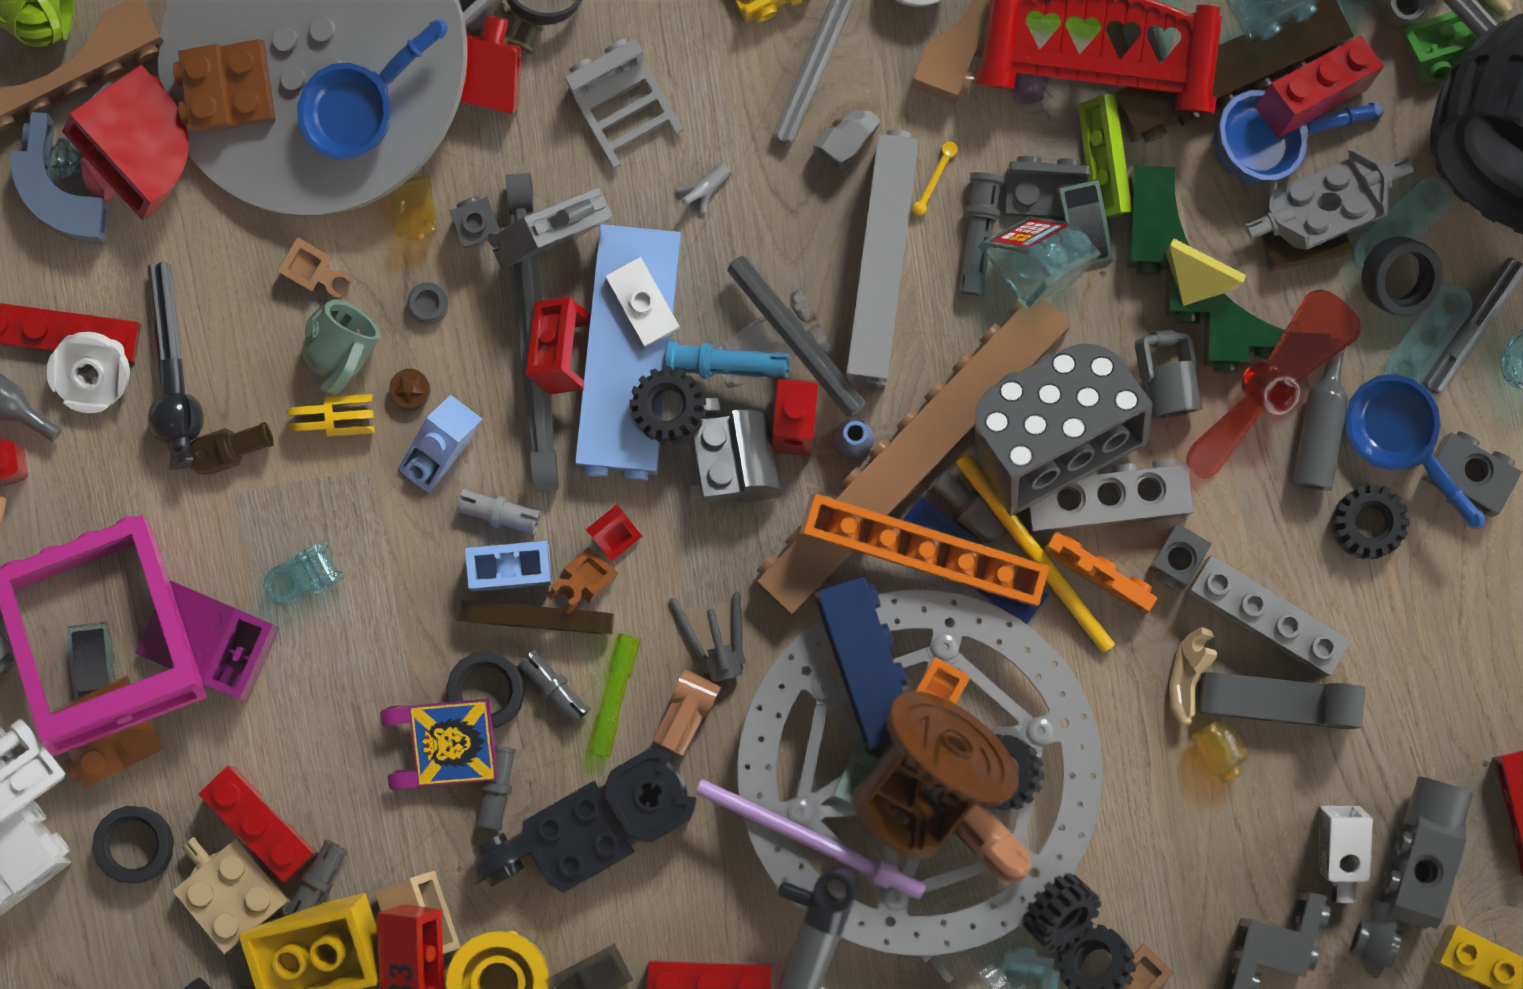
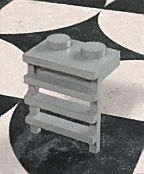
M636 38L629 42L621 39L612 43L604 50L605 55L593 62L590 58L576 63L569 69L571 74L565 76L569 92L575 99L582 115L588 122L594 136L597 138L614 169L621 165L614 152L670 122L676 134L683 131L680 122L645 63L643 51ZM647 82L652 93L599 122L596 121L591 111ZM656 102L659 103L664 113L610 143L607 141L603 134L604 131Z

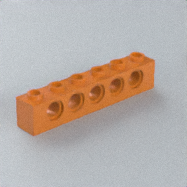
M818 494L810 496L799 534L1031 606L1039 605L1050 566Z

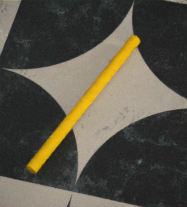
M968 452L955 461L957 466L1031 561L1050 566L1046 581L1103 654L1115 645L1113 640L1016 514L1010 517L994 494L976 462Z

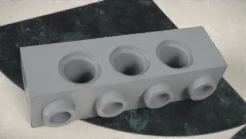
M1163 459L1153 461V468L1137 470L1136 463L1112 466L1113 473L1097 475L1096 471L1062 489L1070 490L1077 495L1078 506L1075 510L1067 511L1059 506L1057 495L1060 491L1026 508L1029 533L1039 534L1189 516L1194 512L1188 464L1177 465L1176 459ZM1147 480L1156 485L1158 489L1156 500L1146 501L1139 496L1137 491L1139 482ZM1109 485L1117 491L1118 501L1115 505L1106 506L1099 501L1097 491L1100 486Z
M1212 555L1204 561L1185 593L1322 678L1331 676L1351 643L1350 639Z

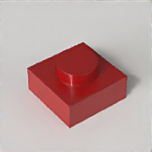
M617 504L586 529L611 562L643 537Z

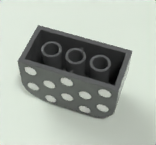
M1095 344L1070 346L1054 355L1047 354L1042 356L1033 366L1019 373L1012 372L1006 375L998 384L983 394L976 408V464L983 472L994 494L1011 517L1148 444L1153 403L1122 360L1111 350Z

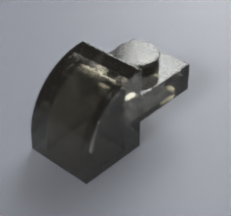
M613 944L551 976L545 981L549 989H617L633 981V978L616 945Z

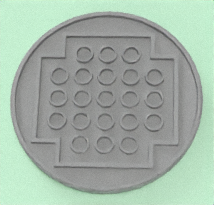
M169 0L160 30L163 42L158 47L160 51L158 53L159 80L177 107L180 101H185L183 85L179 86L176 83L173 74V64L179 61L178 51L212 44L224 46L255 39L265 41L276 120L202 134L190 131L188 125H186L189 141L188 155L213 182L226 192L254 206L286 215L307 217L344 213L371 204L402 186L429 160L444 139L459 106L466 77L467 34L459 0ZM439 19L447 23L448 30L446 35L442 39L439 38L422 52L421 57H416L392 83L388 84V96L391 103V113L388 122L390 125L387 134L376 147L356 158L335 159L320 154L306 142L298 125L297 104L303 87L314 73L330 64L350 62L368 68L371 72L375 71L381 74L380 72L388 62L407 45L406 42L414 39L429 26L430 22Z

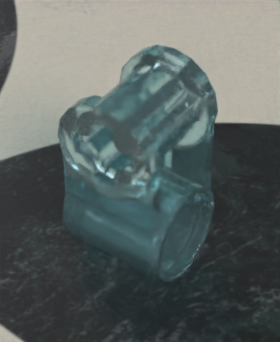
M322 541L308 547L292 559L268 571L264 578L263 587L265 593L273 602L278 605L288 606L336 584L345 575L342 571H337L327 552L329 545L327 541ZM315 560L319 561L324 571L323 575H321ZM289 576L293 578L294 588L291 593L286 596L274 594L273 583L278 577Z

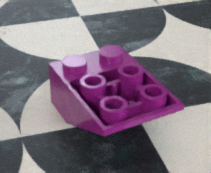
M170 580L202 683L247 702L279 627ZM155 608L135 654L172 669L174 664Z

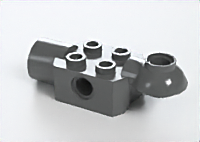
M1417 777L1403 823L1405 824L1403 832H1396L1391 845L1390 855L1395 856L1391 871L1385 870L1380 881L1378 893L1383 895L1382 901L1375 902L1370 922L1360 920L1351 943L1350 954L1359 958L1364 970L1374 979L1379 978L1384 967L1391 968L1397 958L1402 940V931L1396 930L1397 921L1425 929L1430 927L1437 929L1443 921L1467 841L1465 820L1473 797L1472 792L1434 779ZM1419 861L1425 870L1424 876L1420 881L1414 875V867Z

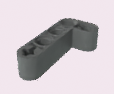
M1204 672L1201 673L1198 713L1355 730L1362 728L1366 687L1352 684H1318Z

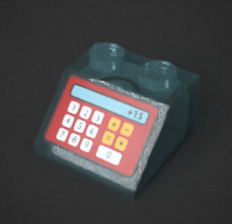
M1032 216L992 236L978 246L1029 308L1077 281L1101 255L1089 237L1082 232L1076 223Z

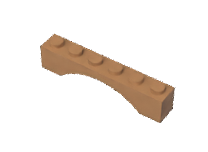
M128 0L103 12L95 31L83 47L64 65L46 76L28 83L0 88V133L13 128L16 125L15 120L27 114L31 115V112L44 113L52 107V102L64 96L66 98H73L87 91L88 84L100 78L103 81H107L119 76L124 72L123 67L135 61L144 63L157 57L158 53H160L158 47L163 42V39L146 3L143 0Z
M976 0L960 20L947 31L927 42L913 78V88L954 104L957 103L960 93L968 95L976 73L969 71L974 57L980 59L983 57L986 37L984 31L988 21L990 0Z

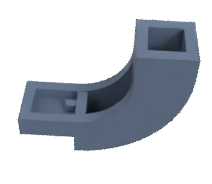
M31 112L30 123L24 124L22 133L23 147H27V151L11 150L10 157L13 181L21 199L36 217L60 235L80 242L106 244L110 205L103 198L68 194L56 186L50 167L55 121L47 113Z

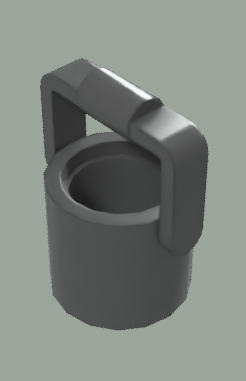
M1173 330L1152 331L1149 336L1137 339L1135 341V351L1141 380L1145 384L1146 394L1153 403L1151 419L1176 417L1202 410L1197 381L1198 366L1190 334L1176 333ZM1176 343H1179L1182 361L1153 367L1149 345L1152 347L1174 346Z

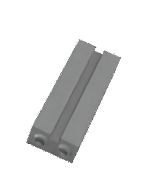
M887 130V135L878 134L846 378L852 385L885 389L888 378L919 139L911 138V133L907 131Z

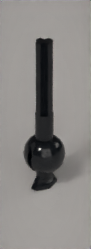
M160 262L147 266L161 396L154 400L148 411V424L156 439L168 443V450L171 453L169 470H179L191 467L193 457L189 451L190 440L195 439L203 428L204 413L198 400L185 392L172 267L168 265V262Z

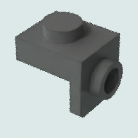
M479 197L466 199L456 205L457 208L450 210L464 248L488 241V234L499 230L487 197L479 199Z

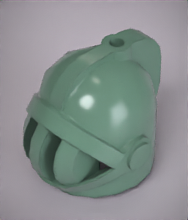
M336 299L328 301L326 305L316 310L306 322L305 339L302 349L304 362L314 373L315 383L319 388L330 394L336 395L340 393L350 378L359 372L367 358L373 354L374 348L381 338L380 330L366 313L346 301Z

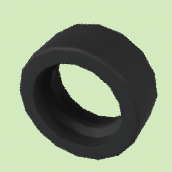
M1396 236L1384 239L1371 250L1364 261L1361 273L1362 288L1368 300L1378 308L1393 315L1405 317L1415 315L1429 307L1439 294L1443 280L1442 263L1434 250L1412 238ZM1402 254H1412L1417 258L1419 265L1417 282L1404 297L1399 299L1391 298L1386 293L1385 288L1387 270L1392 262Z
M489 651L472 653L461 659L450 672L446 686L448 702L464 701L462 686L464 679L471 671L478 667L486 666L498 669L505 675L510 689L508 700L502 709L491 714L492 728H499L511 721L521 709L525 696L523 678L516 666L503 655Z
M125 806L111 811L100 821L93 835L92 850L96 864L105 875L118 882L142 883L154 879L166 869L173 856L174 838L169 824L157 812L147 807ZM131 820L141 821L149 825L157 839V849L153 859L145 866L137 869H129L119 865L112 857L109 848L110 837L114 830L122 823Z

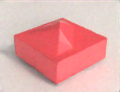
M82 157L80 159V173L83 176L86 188L94 196L103 198L107 202L115 196L116 191L85 157Z

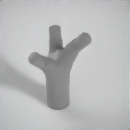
M721 162L698 182L688 186L677 187V194H687L682 198L684 205L700 198L699 212L706 213L712 192L732 173Z

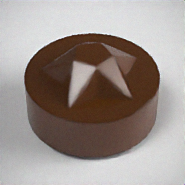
M403 369L397 372L391 379L389 392L392 400L400 408L416 410L428 401L431 388L429 381L423 373L415 369Z

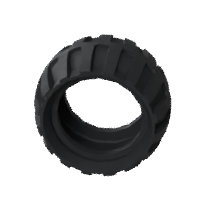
M1523 13L1517 14L1507 21L1503 20L1487 30L1456 61L1439 92L1430 131L1431 155H1435L1436 169L1441 178L1446 179L1454 189V194L1464 203L1468 202L1480 211L1483 217L1494 223L1497 221L1510 227L1519 234H1523Z

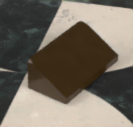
M1273 231L1262 235L1270 271L1345 256L1352 251L1346 233L1307 250L1294 248L1280 235L1275 236Z

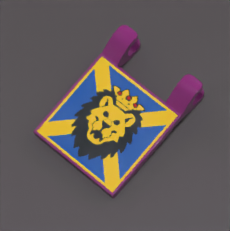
M489 698L419 705H394L380 711L381 723L384 726L404 723L411 724L416 769H401L389 774L388 786L391 790L498 780Z

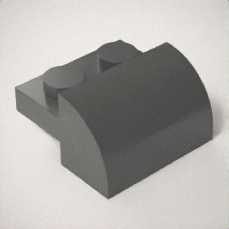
M732 410L731 416L702 419L700 421L702 426L698 431L694 429L691 432V440L702 502L740 498V502L780 498L781 490L766 414L756 410Z

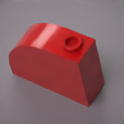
M142 65L72 111L62 130V133L141 220L154 213L169 198L188 157V133L186 125L180 119L178 107L164 90L161 81L155 75L149 74Z

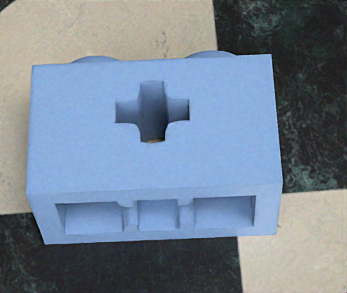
M547 541L465 548L468 589L471 592L553 585L550 547Z

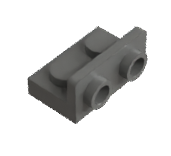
M1019 156L1017 161H1010L1007 168L1005 216L1064 219L1058 189L1086 183L1090 174V166H1083L1080 160L1071 158L1058 159L1057 164L1041 163V158L1035 156Z

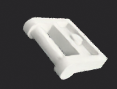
M21 719L9 726L10 731L0 738V758L19 744L27 750V752L0 770V824L65 777L64 771Z

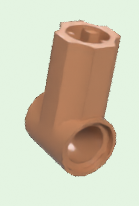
M685 669L669 700L671 705L665 717H663L653 741L684 756L702 719L707 718L722 687Z

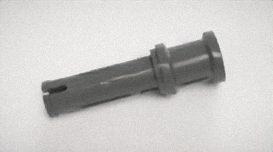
M972 172L969 179L973 182L970 205L965 207L966 217L969 218L968 234L958 292L972 296H983L993 223L997 222L998 218H1000L1001 211L997 209L1000 186L1005 184V177L991 173Z

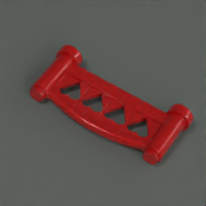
M990 0L982 68H976L974 84L990 88L1014 89L1016 73L1117 85L1177 93L1175 101L1176 110L1215 114L1217 97L1212 96L1223 17L1220 15L1221 8L1210 5H1196V12L1191 14L1157 0ZM1034 11L1041 13L1043 17L1053 13L1061 20L1059 28L1040 50L1026 23L1028 14ZM1073 16L1080 17L1084 22L1087 19L1094 18L1101 25L1099 33L1080 55L1066 27L1067 20ZM1113 21H1118L1123 26L1135 23L1141 30L1140 37L1121 59H1119L1106 32L1107 25ZM1152 26H1159L1163 31L1175 28L1181 34L1180 42L1161 64H1159L1146 35L1147 30Z

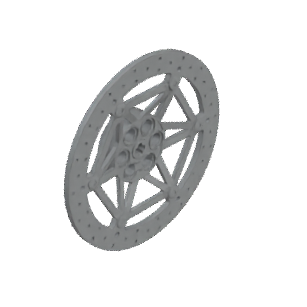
M901 590L878 594L881 607L877 608L876 612L880 623H887L891 632L907 629H930L933 633L930 647L894 658V663L900 662L904 669L922 662H927L929 666L934 656L971 676L970 680L1018 721L1017 726L989 728L994 734H1007L1027 742L1038 752L1036 755L1041 758L1043 745L1059 742L1063 762L1061 800L1050 834L1040 852L1035 854L1024 845L1032 802L1030 804L1023 803V808L1017 810L1014 830L1012 832V835L1030 854L1031 869H1038V877L1032 878L1029 870L1022 881L1011 883L996 895L967 909L933 916H909L907 909L909 898H912V896L891 886L888 889L873 883L874 878L858 871L881 892L879 905L877 908H871L854 901L841 938L874 950L901 955L933 956L956 953L989 943L1022 926L1025 922L1023 919L1024 913L1029 912L1027 909L1029 902L1036 901L1034 895L1038 891L1042 893L1045 890L1044 885L1046 883L1054 884L1055 877L1059 875L1064 877L1065 873L1073 875L1090 842L1100 809L1103 786V760L1100 738L1093 712L1072 670L1058 652L1022 620L999 607L958 593L938 590ZM895 599L897 603L892 604L891 600ZM951 601H955L956 605H951ZM921 608H926V612H921ZM819 619L799 634L783 650L769 668L756 690L746 715L740 739L738 789L740 797L801 826L806 825L812 831L850 848L821 821L822 818L857 816L856 811L843 805L821 806V803L832 797L840 777L816 793L811 791L827 711L833 712L854 746L860 736V732L841 704L843 702L851 706L841 676L835 678L824 667L828 661L834 658V654L822 619ZM896 619L900 621L898 625L894 622ZM946 619L954 621L952 628L945 626ZM976 619H980L981 623L977 624ZM1007 623H1011V628L1006 626ZM968 637L980 642L1014 664L1038 691L1048 708V713L1036 718L1029 715L958 652L961 638ZM1000 640L1001 645H997L996 641ZM821 643L822 646L818 648L816 644ZM1025 648H1028V653L1024 652ZM789 655H792V656L794 657V659H793V660H789V659H788V656H789ZM1052 662L1056 663V667H1052ZM805 666L811 669V674L808 676H804L801 672V669ZM1036 675L1040 676V680L1036 679ZM782 684L785 686V688L781 690L779 688V685ZM805 690L817 701L797 798L781 802L777 787L779 742L789 712L800 692ZM1063 692L1064 697H1060L1059 693ZM761 706L763 709L758 711L757 707ZM777 713L782 715L780 719L776 718ZM1081 715H1084V716H1085V719H1084V720H1082V719L1080 718ZM1061 719L1067 720V728L1063 729L1059 726ZM763 737L764 741L760 742L758 738ZM1079 745L1082 746V750H1081V751L1078 750V746H1079ZM748 764L751 768L746 770L745 765ZM766 765H770L771 770H766ZM1070 773L1074 774L1073 779L1069 777ZM1090 774H1094V779L1090 778ZM923 783L921 789L938 805L943 813L945 810L938 803V795L943 790L942 786L937 784L929 790L926 788V784ZM762 793V798H757V794ZM1077 802H1081V807L1077 806ZM990 806L987 807L991 811V813L1000 821V819L997 817L993 809ZM744 817L746 829L754 849L776 885L780 887L783 877H787V882L813 891L814 884L821 875L803 856L795 841ZM758 824L759 829H754V825ZM1060 825L1064 826L1062 831L1059 829ZM1079 833L1083 834L1082 838L1078 837ZM884 846L885 861L898 867L897 853ZM775 847H780V851L776 852ZM1058 854L1061 855V859H1060V860H1058V859L1056 858V856H1057ZM909 857L901 873L913 878L921 859ZM978 861L919 882L926 884L923 892L926 893L990 870L982 861ZM799 864L804 865L802 870L799 869ZM828 883L827 887L831 895L837 898L846 897L845 894ZM1020 897H1024L1023 902L1019 901ZM791 901L804 914L806 913L807 907ZM992 903L996 905L994 909L991 908ZM887 917L895 919L893 926L889 927L886 925L885 920ZM942 920L946 922L944 926L940 924ZM863 921L864 925L859 926L858 922ZM1001 922H1005V927L1001 926ZM971 924L975 925L974 929H970ZM915 932L919 933L917 938L914 937ZM885 939L889 940L887 945L883 943ZM944 941H948L949 945L944 946Z

